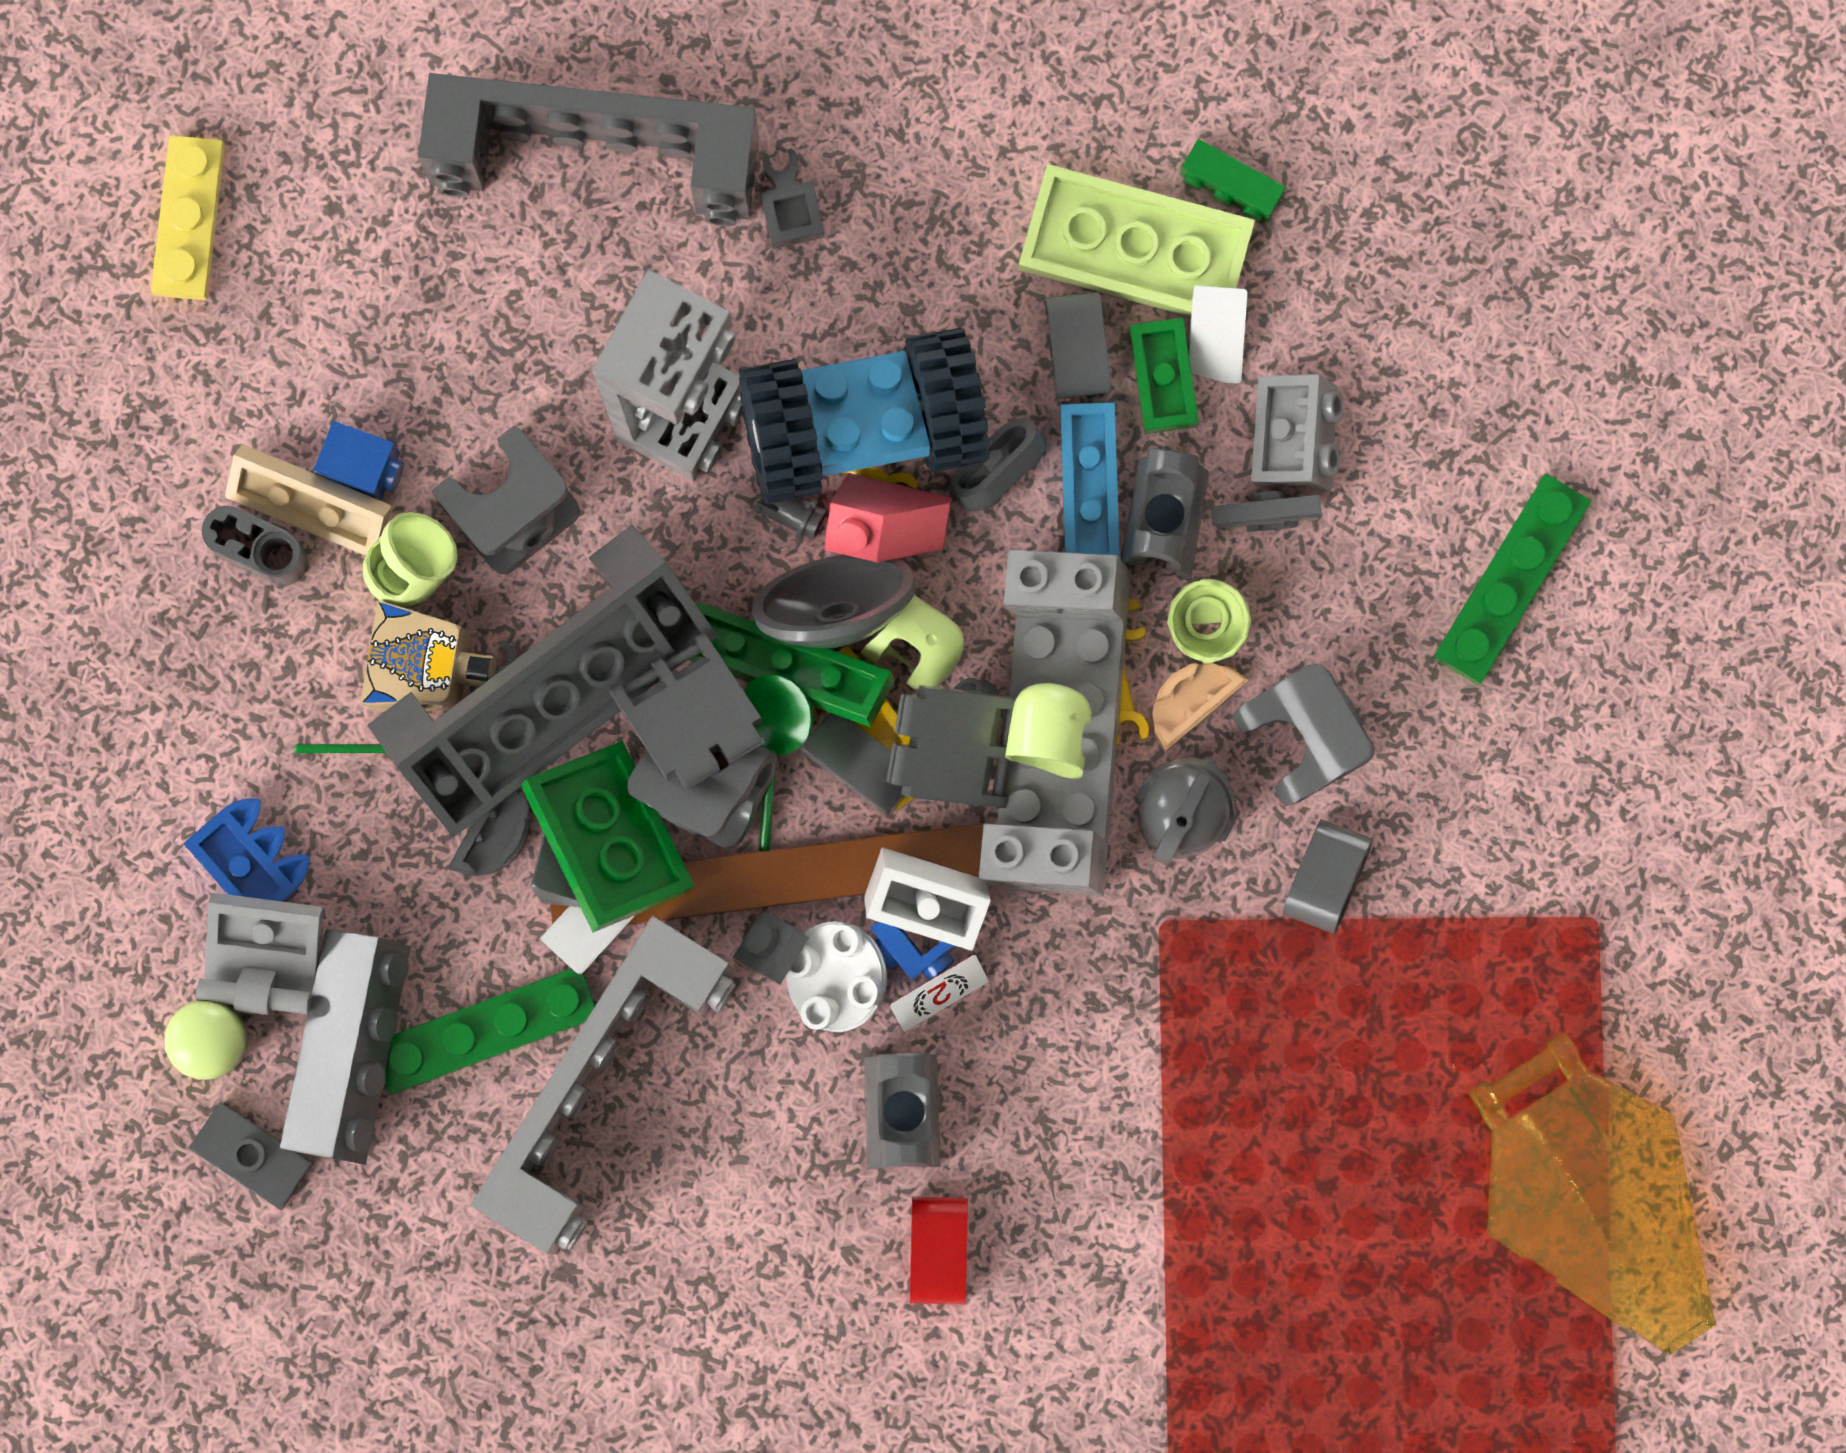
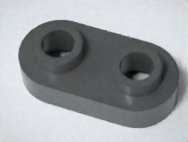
M1027 418L1015 419L1004 424L989 438V448H987L989 458L986 459L987 462L959 467L950 480L951 493L961 506L968 511H979L993 507L1010 487L1039 463L1046 448L1045 437L1034 422Z

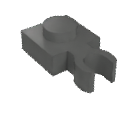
M792 148L788 149L791 165L783 172L775 171L771 167L769 154H765L763 157L766 178L775 186V190L760 193L772 249L825 238L813 181L802 184L796 183L799 163L797 154Z

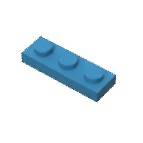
M1115 403L1060 404L1065 553L1117 555L1120 558Z

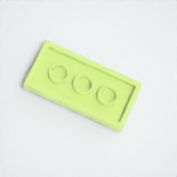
M1047 164L1018 264V270L1191 317L1193 288L1195 286L1237 288L1255 220Z

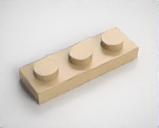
M244 444L233 455L225 498L363 555H366L369 547L382 536L383 530L388 524L392 505Z

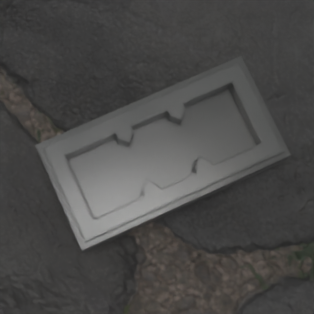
M219 1102L189 1146L191 1151L279 1210H283L314 1164L295 1151L280 1149L281 1141L223 1102Z

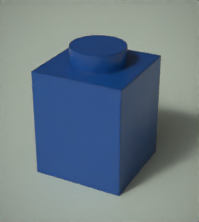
M333 420L313 471L319 476L381 501L385 490L394 492L403 473L404 462L398 460L400 451L395 443Z

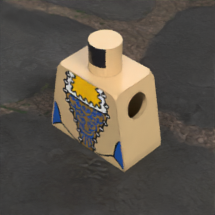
M377 601L360 704L374 712H385L412 692L426 711L450 710L462 701L464 685L480 687L496 675V657L470 653L471 634L459 625L390 603Z

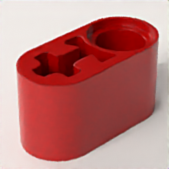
M912 1196L910 1303L966 1304L968 1198Z

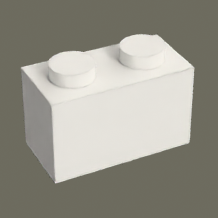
M884 847L881 848L864 896L867 918L973 951L991 902L987 884L978 877Z

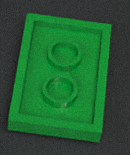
M623 741L530 776L521 785L593 933L686 895L695 887L658 811L629 794L628 780L635 769V765Z

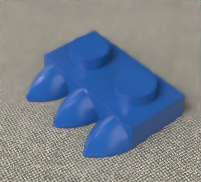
M254 798L242 799L229 804L183 843L227 895L288 902L300 892L298 887L304 881L309 868L310 857L308 855H291L277 862L273 861L279 854L284 842V827H266L252 834L249 833L258 819L261 801Z

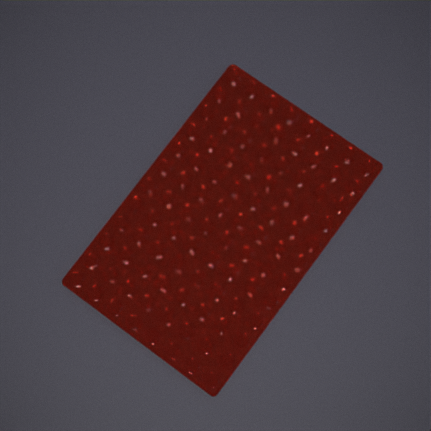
M1592 917L1342 919L1335 935L1296 919L1168 920L1163 922L1159 927L1167 1453H1616L1599 925L1597 921Z

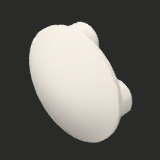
M834 921L821 923L810 928L804 933L809 937L808 941L786 975L790 998L804 1024L811 1029H821L828 1032H844L863 1025L875 1014L884 998L887 985V970L882 952L868 933L850 923Z

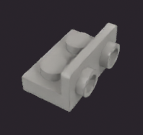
M1320 374L1258 377L1251 482L1259 487L1311 486L1320 492L1331 491L1332 476L1337 475L1340 464L1339 451L1334 444L1336 423H1339L1343 416V399L1335 384Z

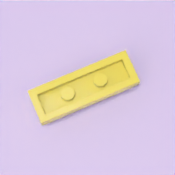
M169 136L151 284L153 296L207 300L225 150L223 140Z

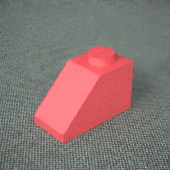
M847 473L830 504L824 550L876 563L943 550L946 542L952 498Z

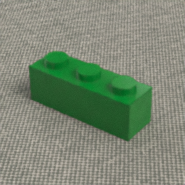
M1197 139L1180 171V175L1185 177L1183 182L1195 190H1201L1204 187L1214 193L1212 197L1215 201L1227 207L1233 203L1243 209V216L1255 220L1256 223H1259L1261 219L1268 223L1286 189V186L1200 139Z

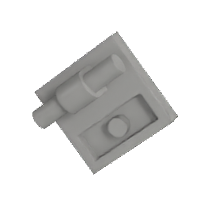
M213 893L208 902L204 979L200 978L198 981L196 1000L234 1005V1011L269 1015L271 1010L308 1014L321 953L323 907Z

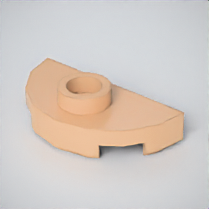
M1213 663L1189 664L1171 674L1158 691L1152 711L1154 735L1164 753L1243 688L1249 680L1232 667H1224Z

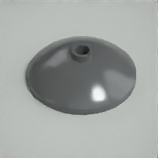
M848 555L832 556L796 567L769 582L755 597L752 612L757 627L763 633L778 641L811 648H843L875 634L899 616L914 596L916 582L912 568L899 558L876 563Z

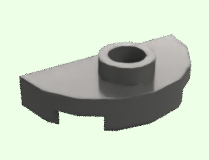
M1279 491L1252 494L1251 502L1211 506L1212 525L1223 531L1246 526L1247 532L1289 529L1297 527L1300 520L1314 522L1321 515L1320 495L1284 498V493Z
M519 788L472 823L448 865V870L469 877L491 875L509 866L524 849L531 828L529 806Z

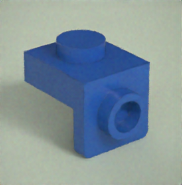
M878 921L870 927L878 937L875 942L882 952L885 964L891 970L899 964L911 980H917L924 974L929 981L955 962L949 954L957 947L955 945L941 941L923 955L903 929Z

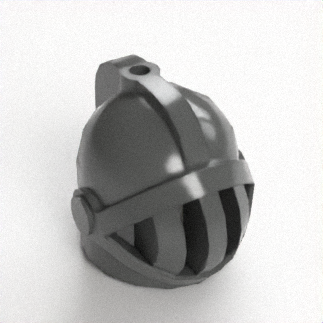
M1194 754L1155 767L1149 778H1145L1138 791L1137 797L1138 801H1140L1137 811L1139 830L1146 843L1154 849L1152 858L1165 865H1168L1172 858H1194L1209 850L1216 842H1225L1235 822L1233 820L1237 813V807L1229 778L1225 770L1222 772L1215 766L1216 761L1206 756L1202 760L1194 758Z

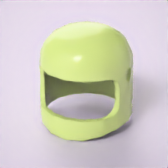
M414 512L398 514L386 525L382 536L369 547L363 561L364 581L369 591L381 602L406 609L420 606L439 589L453 572L458 560L457 547L450 532L437 520L425 514Z
M914 595L903 612L888 623L863 648L861 654L875 664L883 656H893L906 664L911 670V676L906 685L918 690L919 685L938 687L950 676L960 661L964 650V637L958 625L950 618ZM903 639L919 650L921 657L916 669L889 645L892 640Z
M1042 683L1026 687L1015 700L1005 758L1061 777L1081 778L1085 764V757L1081 752L1084 726L1091 723L1092 714L1090 704L1085 696L1072 688L1059 684Z
M196 1000L182 1006L170 1018L164 1034L165 1051L171 1064L183 1075L197 1080L218 1079L232 1072L243 1060L248 1046L247 1028L242 1017L230 1005L212 1001Z

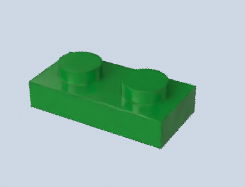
M1183 318L1129 325L1128 331L1144 435L1198 427L1199 420Z

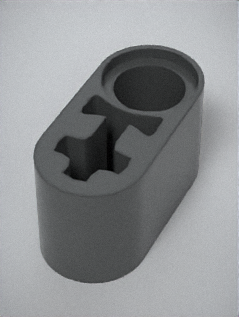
M1094 292L1045 298V313L1049 319V347L1056 399L1110 393V371L1100 293Z
M232 506L218 507L212 510L204 519L202 525L203 540L221 560L279 586L291 585L304 575L308 564L306 551L288 531ZM236 526L246 539L253 542L251 551L246 545L236 540L229 539L225 542L219 536L222 529L233 530ZM279 546H289L292 548L293 557L288 566L280 570L268 568L267 559L273 549Z
M1321 819L1312 835L1288 893L1283 915L1335 935L1368 859L1373 839Z

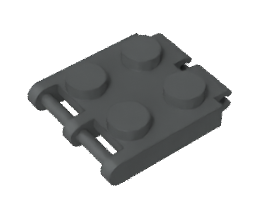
M704 632L694 637L695 643L668 660L664 661L660 657L652 662L653 669L625 686L621 687L617 683L608 689L615 703L666 781L668 782L677 776L686 790L720 771L719 764L712 755L720 750L726 761L731 764L763 744L760 735L755 729L762 725L760 715ZM699 653H702L704 656L676 674H672L671 670ZM660 679L661 683L631 701L628 698L629 695L654 680Z
M919 685L917 696L901 694L895 733L910 736L909 745L893 743L886 782L902 786L901 794L909 798L1006 808L1008 796L1003 795L1009 759L1005 758L1012 711L1017 697ZM1006 709L1001 743L996 744L1001 711ZM994 757L998 758L993 790L992 793H989L988 787Z

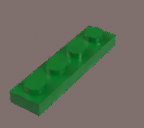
M1545 473L1432 658L1479 686L1592 500Z
M701 602L698 603L697 607L718 635L711 643L735 678L750 683V681L765 674L784 675L795 680L805 690L812 706L872 727L895 682L891 671L828 648H811L778 641L763 633L756 623ZM699 653L689 659V661L696 662L704 656L702 653Z
M571 968L394 1034L385 1070V1082L389 1094L400 1093L584 1024L595 1007L584 973L577 974Z

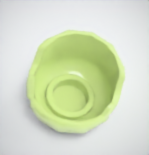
M1201 579L1184 586L1171 601L1167 625L1173 642L1184 654L1203 663H1214L1234 656L1248 639L1252 620L1248 603L1238 590L1216 579ZM1221 623L1219 628L1210 634L1199 633L1191 625Z

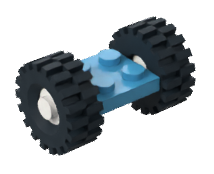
M955 328L908 337L905 340L906 346H904V351L805 370L799 368L798 362L795 359L742 368L739 371V385L744 410V423L747 429V440L751 449V459L756 471L757 483L765 504L821 494L822 476L925 457L926 465L928 468L930 467L932 473L987 462L986 459L989 458L987 431L989 429L984 408H986L985 400L981 393V379L976 370L974 352H971V343L969 338L966 337L964 329Z

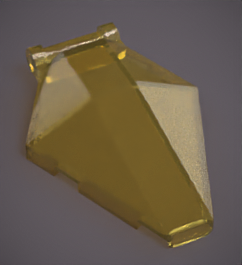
M1560 1033L1548 1041L1547 1049L1495 1082L1491 1084L1482 1082L1470 1090V1096L1475 1106L1492 1130V1168L1490 1169L1487 1234L1523 1259L1527 1257L1556 1277V1282L1625 1330L1631 1329L1669 1356L1716 1326L1675 1115L1588 1070L1582 1062L1579 1051L1572 1040L1565 1033ZM1560 1067L1568 1082L1513 1117H1508L1502 1103Z

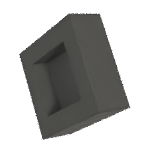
M762 910L733 957L752 970L781 985L809 937Z

